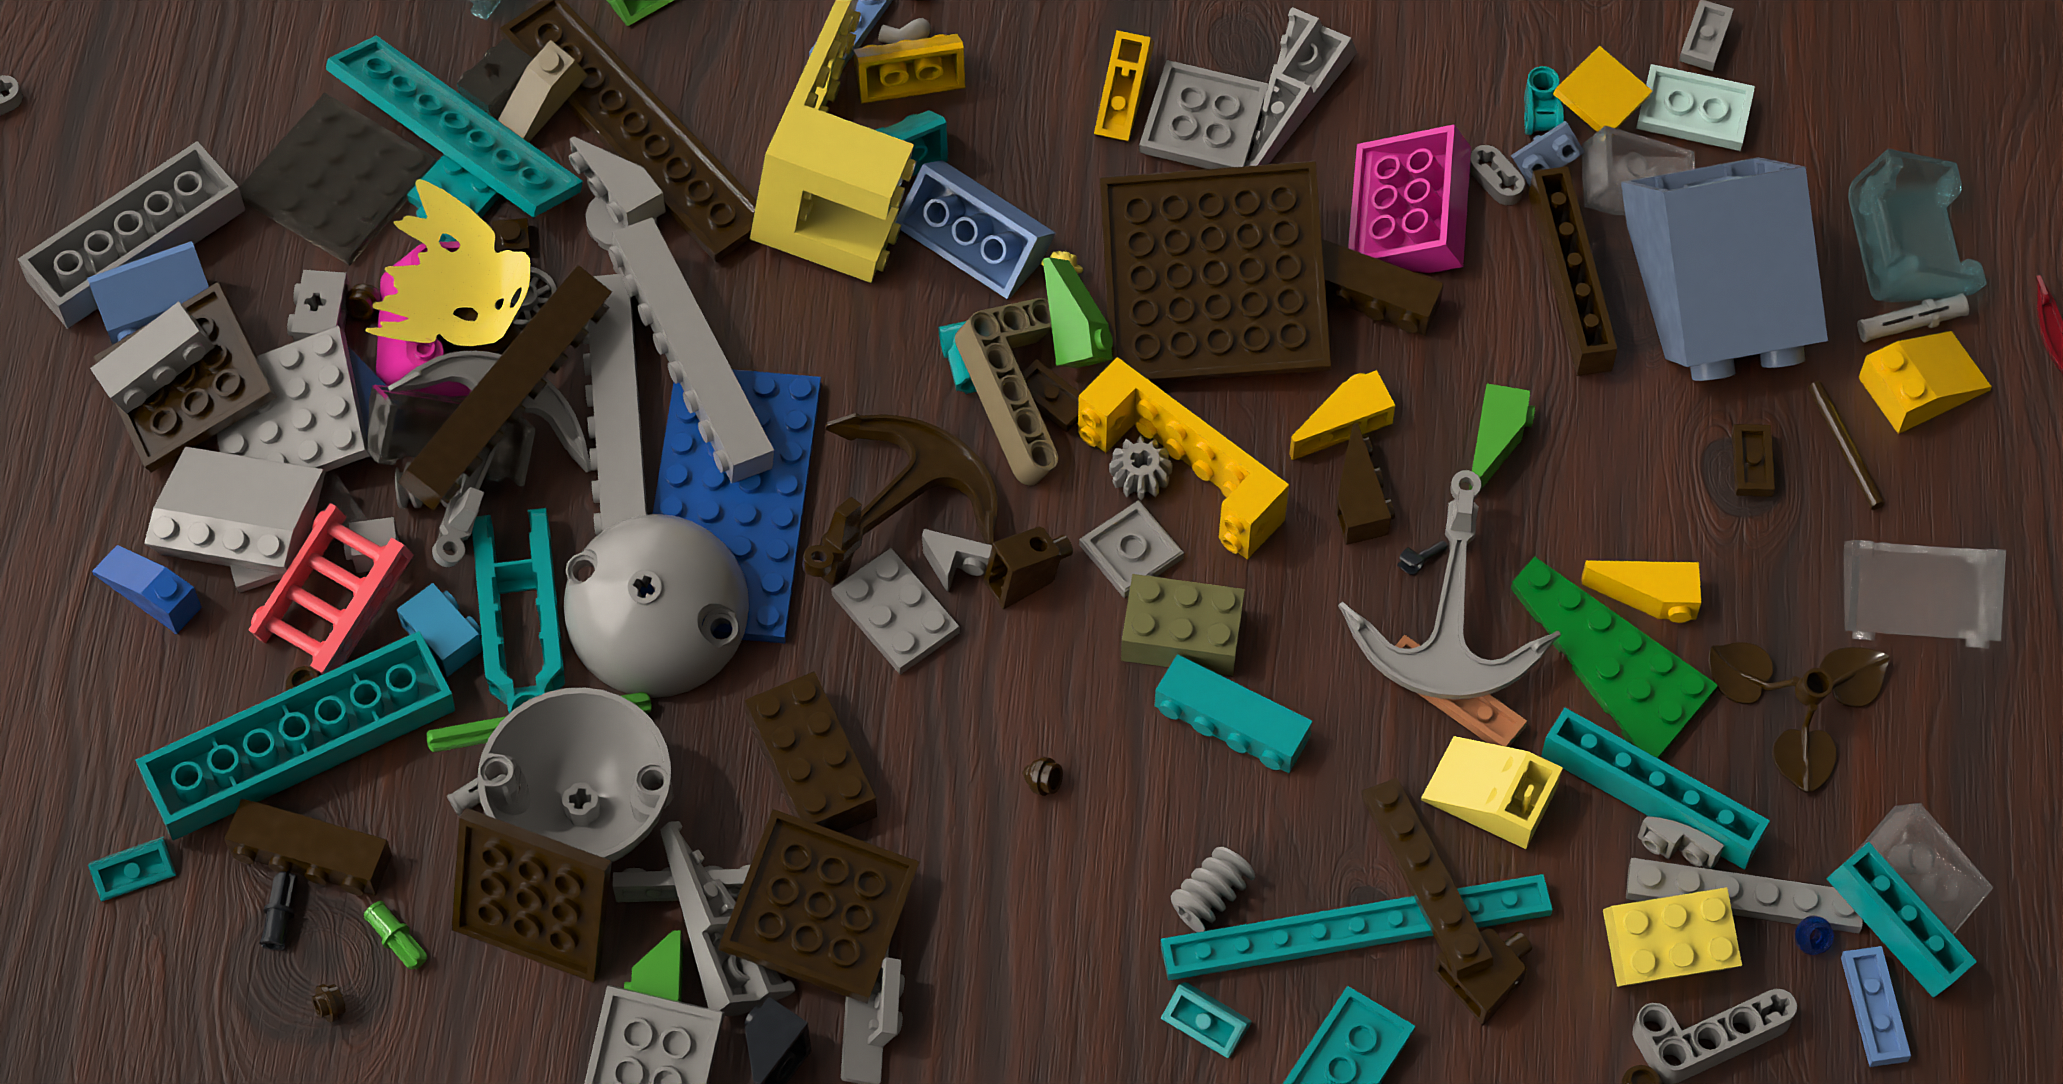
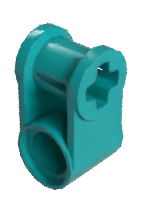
M1539 66L1532 69L1528 74L1524 94V126L1526 135H1532L1534 131H1550L1564 122L1563 105L1553 95L1555 89L1560 85L1559 76L1550 67ZM1537 87H1542L1547 90H1539L1537 89Z

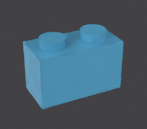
M432 583L400 606L397 612L402 627L409 635L418 631L421 632L439 669L448 677L483 651L480 640L481 628L471 616L467 618L462 616L458 611L460 607L457 601L447 590L442 593Z

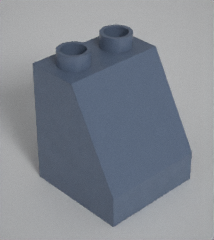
M1757 157L1621 182L1626 223L1665 359L1686 367L1690 366L1692 380L1704 381L1732 376L1736 374L1734 358L1760 354L1761 366L1766 368L1799 364L1805 361L1804 345L1828 341L1805 166Z

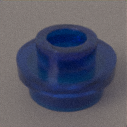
M1812 915L1804 918L1798 924L1795 931L1796 945L1802 952L1809 955L1826 952L1834 940L1831 925L1820 916ZM1815 929V935L1810 940V935L1812 931Z

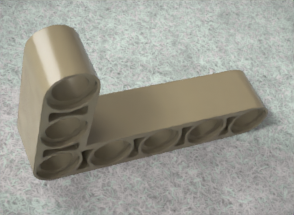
M1036 298L977 311L955 334L956 346L1012 472L1018 481L1028 486L1039 483L1056 466L1058 454L1011 349L1037 343L1052 329L1049 303L1045 298Z

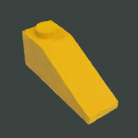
M1116 30L1094 130L1095 135L1129 142L1155 43L1151 37Z
M1378 371L1367 374H1355L1335 390L1291 436L1289 455L1292 460L1349 440L1353 424H1359L1362 435L1393 424L1395 404Z
M1588 560L1585 562L1581 577L1582 585L1657 619H1669L1676 623L1696 620L1701 605L1699 562Z

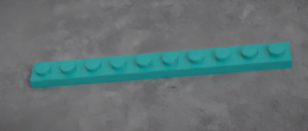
M1543 874L1457 888L1477 928L1551 916L1553 910ZM1410 896L1162 938L1160 945L1169 981L1433 936V933L1414 897Z

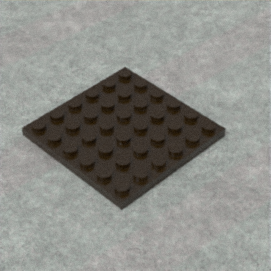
M1316 161L1100 178L1109 331L1113 339L1111 347L1113 360H1110V364L1118 357L1152 383L1331 370Z

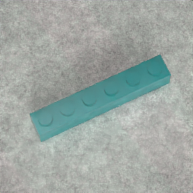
M1567 708L1563 709L1546 736L1541 754L1543 758L1563 767V769L1650 817L1676 821L1707 834L1724 845L1721 857L1744 870L1764 838L1770 820Z

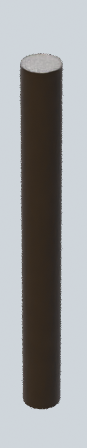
M1821 381L1810 384L1808 390L1871 510L1881 508L1885 502Z

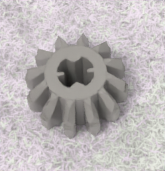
M1140 435L1136 444L1125 439L1123 449L1115 448L1113 460L1109 464V473L1113 476L1115 488L1123 487V493L1126 497L1133 492L1137 493L1140 500L1144 498L1145 492H1149L1156 497L1159 493V487H1167L1169 475L1172 473V463L1168 460L1169 452L1167 448L1158 449L1156 438L1149 444H1146Z

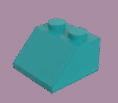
M928 110L918 115H909L903 121L887 128L876 129L878 132L914 144L911 159L916 161L912 176L917 175L925 163L940 160L948 162L947 122L939 114Z

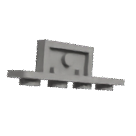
M889 947L868 1004L846 996L841 1079L843 1081L858 1084H879L881 1082L883 1046L898 1035L901 1030L903 1016L902 1012L898 1011L899 998L904 990L905 978L904 975L900 974L901 960L888 958Z

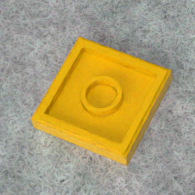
M1599 46L1555 89L1553 95L1602 137L1607 139L1650 97L1653 91Z

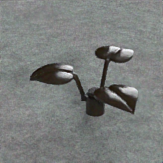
M1747 642L1713 645L1708 654L1709 670L1713 681L1718 685V690L1733 702L1752 704L1758 700L1762 689L1771 691L1790 686L1795 687L1797 699L1802 704L1808 706L1802 724V731L1788 729L1782 732L1774 742L1772 756L1779 772L1800 790L1808 793L1815 791L1824 784L1830 776L1836 761V747L1831 736L1823 730L1809 732V726L1814 712L1817 710V705L1827 697L1832 689L1836 700L1845 706L1857 708L1868 705L1877 697L1881 690L1885 670L1889 662V655L1876 650L1861 647L1839 648L1828 653L1823 658L1819 668L1808 670L1802 678L1793 676L1789 680L1767 683L1773 673V664L1768 653L1757 645Z

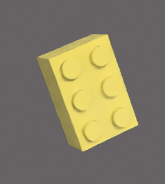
M1727 887L1615 905L1603 909L1617 987L1742 966Z

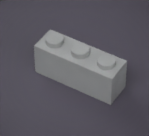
M178 301L90 369L110 399L127 414L132 409L142 405L149 396L161 387L172 382L178 374L190 365L201 360L215 346L194 316Z

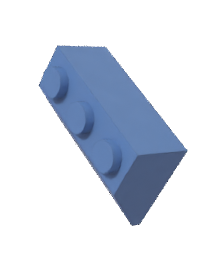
M192 241L87 278L112 345L152 322L178 301L182 304L209 287Z

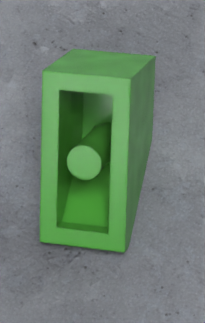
M681 930L672 931L632 967L631 982H625V989L682 1002L684 945Z

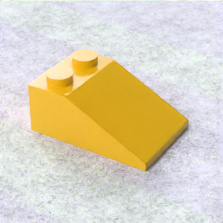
M1952 331L1897 341L1866 356L1859 375L1860 381L1898 434L1978 397L1992 388Z

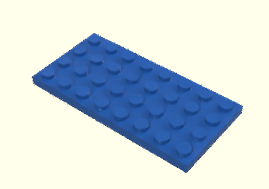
M732 369L774 449L772 469L735 483H731L726 472L721 473L714 460L713 453L715 450L711 442L706 443L703 440L698 428V422L700 421L696 413L688 411L683 399L684 390L681 384L673 382L653 514L673 515L693 521L719 538L738 561L748 588L749 611L747 626L742 640L785 643L822 386L821 377ZM648 584L647 588L642 586L640 589L643 598L646 597L647 593L652 595L655 592L651 584ZM720 624L714 630L713 636L716 638H728L733 628L729 624Z

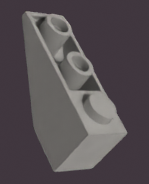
M572 137L569 139L572 154L569 155V160L578 174L582 172L588 178V185L595 197L598 199L602 197L605 200L607 210L615 223L621 222L624 227L649 218L654 219L666 212L663 192L643 167L579 138Z

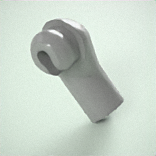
M924 18L915 19L901 29L883 25L879 32L878 40L879 42L891 44L901 40L925 39L930 34L931 26Z

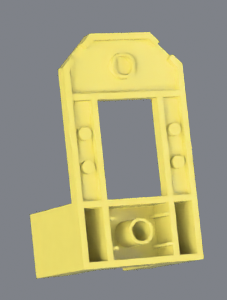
M835 0L766 151L750 239L871 283L877 270L884 271L890 254L886 247L888 243L892 245L896 243L901 229V224L896 223L898 207L905 188L901 187L903 180L910 181L915 169L916 161L911 159L914 144L828 113L829 107H826V103L828 100L834 102L840 87V82L837 80L840 78L845 63L843 58L845 53L850 55L856 40V34L853 33L861 16V13L856 11L858 0Z

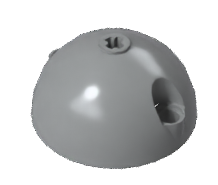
M663 514L640 515L622 520L608 527L592 539L584 550L574 555L566 565L568 580L564 596V615L570 642L586 668L603 683L618 691L628 694L644 692L650 698L668 697L688 692L706 683L719 673L733 657L741 643L747 626L749 611L748 588L743 571L728 547L709 530L693 521ZM585 566L595 568L592 576L586 581L577 580V573L581 568ZM648 584H651L655 592L652 595L647 593L646 597L643 598L639 592L642 586L647 588ZM720 624H729L733 628L732 633L726 639L720 640L713 636L714 630Z
M585 687L564 688L544 693L526 701L515 708L499 723L490 735L479 762L478 791L486 815L598 855L612 862L631 852L650 834L658 823L663 810L670 805L673 799L671 762L667 745L659 728L636 704L622 696L605 690ZM498 774L507 776L500 782L490 781L492 777ZM656 783L663 785L658 790L650 791V788Z

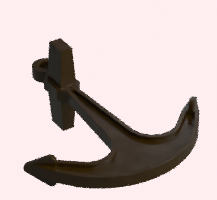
M853 413L825 424L827 431L850 441L858 438L889 441L897 444L905 450L910 462L862 511V504L852 496L835 509L828 532L822 535L820 545L810 546L804 552L802 567L807 574L813 577H821L830 585L835 584L848 573L853 555L861 547L863 535L925 491L936 486L956 488L967 495L972 503L976 524L985 544H993V534L997 520L995 485L980 458L960 439L930 423L899 415H859Z

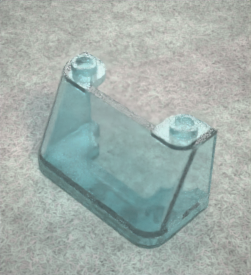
M1888 148L1852 181L1848 193L1849 204L1870 293L1875 300L1894 303L1948 298L1960 293L1970 296L1987 284L1980 262L1966 259L1960 263L1947 212V207L1959 196L1962 189L1957 163Z

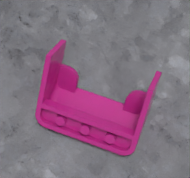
M458 241L439 242L441 247L450 252H455L460 247ZM424 243L418 245L393 266L419 265L418 253L427 252L426 245ZM387 272L382 275L380 281L381 302L385 296L398 293V290L394 287L393 276ZM379 310L378 328L382 327L380 322H401L408 318ZM378 336L376 375L389 387L416 367L444 355L443 346L438 339L431 343H420ZM447 381L422 389L395 391L393 393L398 398L468 396L472 390L459 382Z

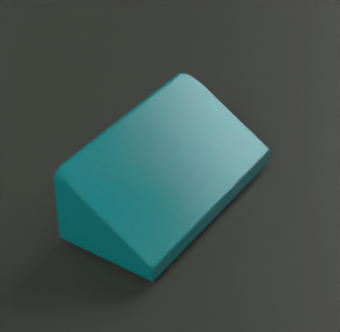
M164 837L103 857L88 864L101 902L176 876Z
M1187 982L1178 985L1161 1017L1162 1020L1226 1058H1230L1252 1023L1250 1019Z

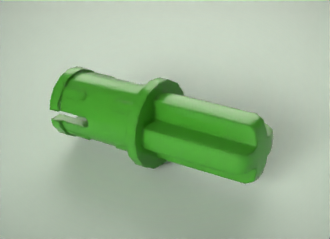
M383 901L372 904L365 911L364 919L381 936L382 945L385 948H391L408 969L420 968L427 960V954L409 934V926L405 923L401 924Z

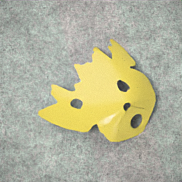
M418 179L415 184L427 218L405 216L403 220L394 221V224L400 230L424 243L428 251L418 253L419 265L385 267L386 272L393 276L394 287L398 290V293L387 295L382 302H375L372 306L375 309L391 312L408 319L401 322L383 321L380 322L381 328H366V332L386 338L420 343L434 342L439 334L448 342L460 346L495 343L504 336L527 295L530 284V258L525 252L505 250L496 253L494 250L495 233L485 221L467 205L445 190L425 180ZM441 235H451L460 243L459 249L455 252H450L441 247L439 243ZM521 287L522 291L520 298L516 305L513 308H511L510 306L512 298L515 292ZM504 299L501 309H496V301ZM457 308H473L478 313V317L475 321H466L453 315Z

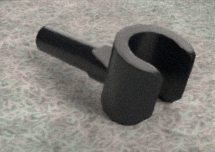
M1442 540L1419 554L1407 547L1401 553V561L1397 566L1410 575H1416L1429 558L1447 549V544Z

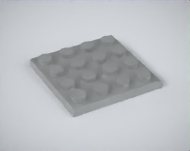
M336 326L257 356L277 398L217 433L221 453L325 470V472L371 456L347 340L343 329L340 326Z

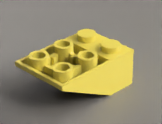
M1454 736L1421 800L1527 849L1558 788L1563 767L1528 751Z

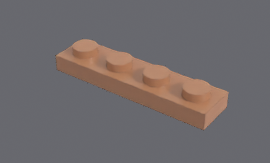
M1404 635L1395 646L1412 649L1420 645ZM1419 694L1490 744L1510 747L1526 728L1527 720L1490 694L1470 699H1440Z

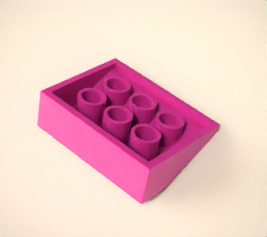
M1455 124L1357 144L1349 249L1412 272L1433 273L1463 267L1471 146Z

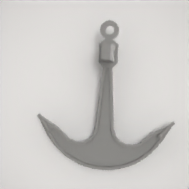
M460 351L438 356L416 367L399 381L390 385L388 389L390 392L422 389L451 381L459 382L473 390L501 355L484 351ZM544 377L543 380L547 382V385L535 400L528 396L522 403L526 408L524 413L539 415L549 422L570 456L585 472L591 471V463L585 438L577 417L561 392ZM506 422V424L500 430L503 433L505 432L508 422ZM499 443L492 452L487 448L482 451L479 457L484 461L470 478L464 474L459 495L454 497L447 505L445 516L440 525L439 536L432 548L433 558L441 566H455L465 553L462 541L467 540L472 533L474 521L479 512V506L484 494L479 488ZM452 548L454 555H447L443 549L449 550Z
M1469 470L1456 473L1450 486L1451 494L1455 498L1448 504L1445 536L1449 540L1450 553L1435 626L1429 640L1423 645L1412 649L1399 648L1390 644L1369 621L1349 608L1344 602L1338 605L1359 647L1367 659L1380 672L1404 688L1425 696L1440 699H1470L1485 696L1508 687L1535 666L1551 645L1561 636V633L1556 631L1529 642L1504 658L1497 660L1482 659L1473 654L1465 644L1463 623L1466 545L1475 538L1479 507L1474 500L1479 496L1481 489L1480 478ZM1467 482L1472 486V489L1463 490L1459 485Z

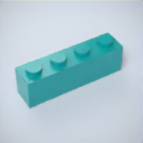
M1178 654L1155 690V707L1164 716L1174 720L1179 718L1191 724L1198 733L1204 736L1213 735L1225 741L1232 750L1239 753L1247 752L1259 758L1266 767L1273 770L1281 769L1290 773L1311 736L1312 720Z
M1870 842L1866 843L1826 878L1933 998L1949 987L1977 962Z

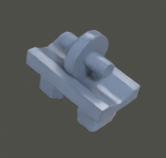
M1564 121L1544 135L1535 136L1533 142L1513 153L1511 157L1530 186L1533 171L1562 167L1585 152L1568 123Z

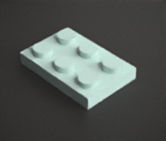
M1651 64L1646 86L1653 92L1641 105L1636 129L1741 151L1755 86Z

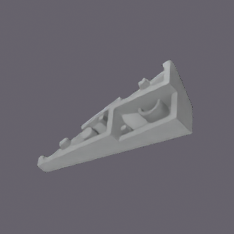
M1293 7L1290 9L1286 34L1282 35L1280 42L1281 51L1278 62L1273 66L1261 108L1262 118L1258 130H1255L1253 136L1254 146L1250 160L1246 161L1245 166L1268 165L1358 53L1352 38L1322 26L1320 19Z
M668 822L660 831L708 1008L725 1012L724 1016L742 1015L751 1011L756 1005L762 1006L768 997L776 1001L793 993L795 988L792 982L789 980L784 983L777 971L718 950L736 902L720 879L713 881L701 864L704 856L699 849L693 852L679 831L683 827L680 822Z

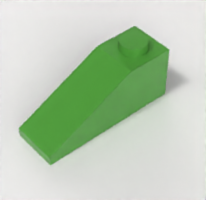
M1051 257L1044 258L1043 264L1056 366L1080 368L1113 360L1111 349L1113 339L1108 323L1070 261Z
M1488 383L1486 385L1472 472L1477 474L1481 480V489L1521 442L1524 427L1532 428L1535 406L1528 405L1530 398L1529 390Z

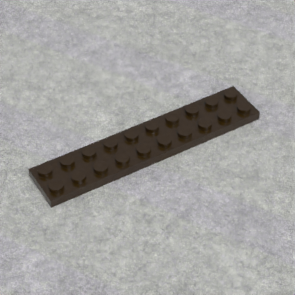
M542 0L499 28L501 37L528 65L550 40L576 60L588 76L564 103L612 154L637 164L647 171L663 192L666 211L715 262H718L750 239L757 200L564 0Z

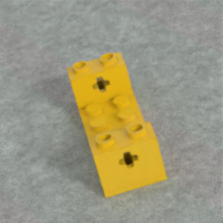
M1118 357L1079 395L1078 433L1088 445L1092 447L1097 446L1106 453L1135 424L1143 436L1148 439L1156 438L1157 442L1163 445L1164 448H1167L1171 457L1176 460H1183L1192 467L1199 478L1204 481L1210 480L1221 489L1226 499L1221 505L1219 539L1230 552L1239 553L1248 560L1285 521L1289 490L1288 483Z

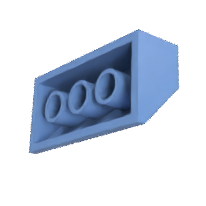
M943 160L922 165L896 220V223L901 224V231L1006 299L1011 298L1041 264L1056 234Z

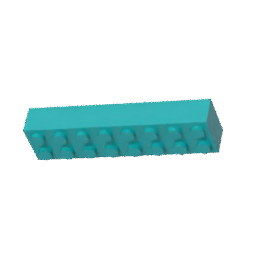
M418 631L136 759V763L172 841L235 813L242 798L254 802L261 801L455 711L452 693L421 632Z

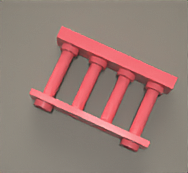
M331 503L325 511H321L315 518L312 532L265 605L260 606L254 613L251 620L252 625L249 628V631L264 643L274 633L311 654L313 661L310 666L321 675L346 663L414 556L404 544L392 537L387 545L380 547L343 526L342 524L346 516L337 506ZM333 538L374 560V566L367 577L359 578L322 557ZM313 569L353 591L354 597L346 609L339 610L302 589ZM293 601L333 623V630L326 641L320 643L281 620Z

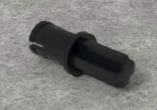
M282 871L274 877L269 904L265 905L263 909L266 919L259 943L263 948L275 951L284 950L289 920L295 915V911L292 909L298 881L295 874Z

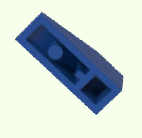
M119 545L92 571L94 576L175 634H178L202 608L192 585L165 566Z

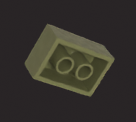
M1132 574L1122 636L1121 661L1170 667L1178 654L1217 674L1233 676L1245 589Z

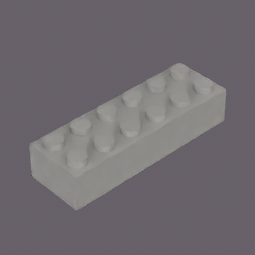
M196 141L18 258L26 281L68 329L98 309L87 280L88 277L190 241L194 245L244 212L245 207L238 186L199 142Z

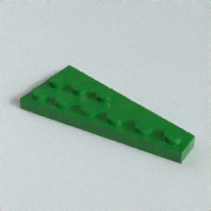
M1535 556L1512 581L1511 590L1536 623H1541L1549 635L1556 631L1561 633V636L1553 645L1559 653L1563 652L1572 664V670L1603 711L1606 714H1610L1621 728V734L1625 740L1650 755L1660 759L1716 692L1718 685Z

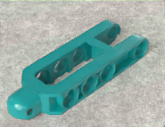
M546 508L528 510L531 528L529 537L532 559L497 563L491 515L477 516L472 529L485 677L489 685L490 694L508 706L509 714L526 701L550 691L560 690L565 684L551 537ZM536 589V607L541 629L539 639L544 666H542V670L535 677V686L515 688L513 680L507 676L500 594Z

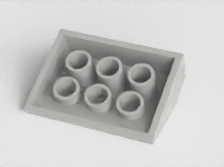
M185 447L153 508L144 544L160 555L247 568L283 576L310 535L325 470Z

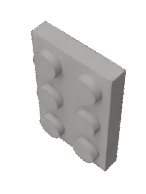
M892 548L831 589L834 599L900 675L960 633V626Z

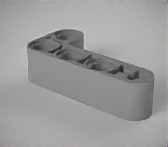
M1773 989L1684 1030H1681L1666 1006L1660 1003H1649L1640 1009L1633 1026L1632 1035L1649 1067L1659 1074L1662 1082L1675 1084L1784 1034L1795 1016L1797 1003L1792 994L1786 990ZM1644 1022H1655L1662 1030L1658 1032L1650 1031L1644 1026ZM1741 1023L1746 1025L1750 1029V1033L1743 1034L1736 1031L1733 1024ZM1708 1039L1713 1042L1716 1049H1705L1699 1044L1698 1040ZM1673 1055L1681 1061V1065H1670L1664 1060L1663 1056Z

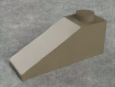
M550 40L526 67L498 121L527 142H530L588 75L575 59Z

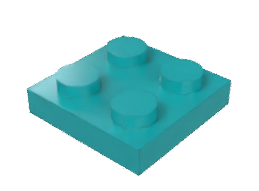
M443 155L421 179L445 190L467 205L480 218L502 196L446 155ZM415 185L407 196L409 203L420 208L422 202Z

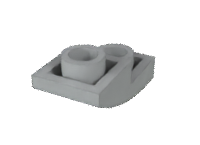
M1647 816L1643 820L1638 834V838L1642 840L1643 845L1650 852L1657 855L1661 854L1669 860L1679 849L1691 864L1702 866L1706 869H1712L1716 865L1724 847L1723 844L1697 829L1658 817Z

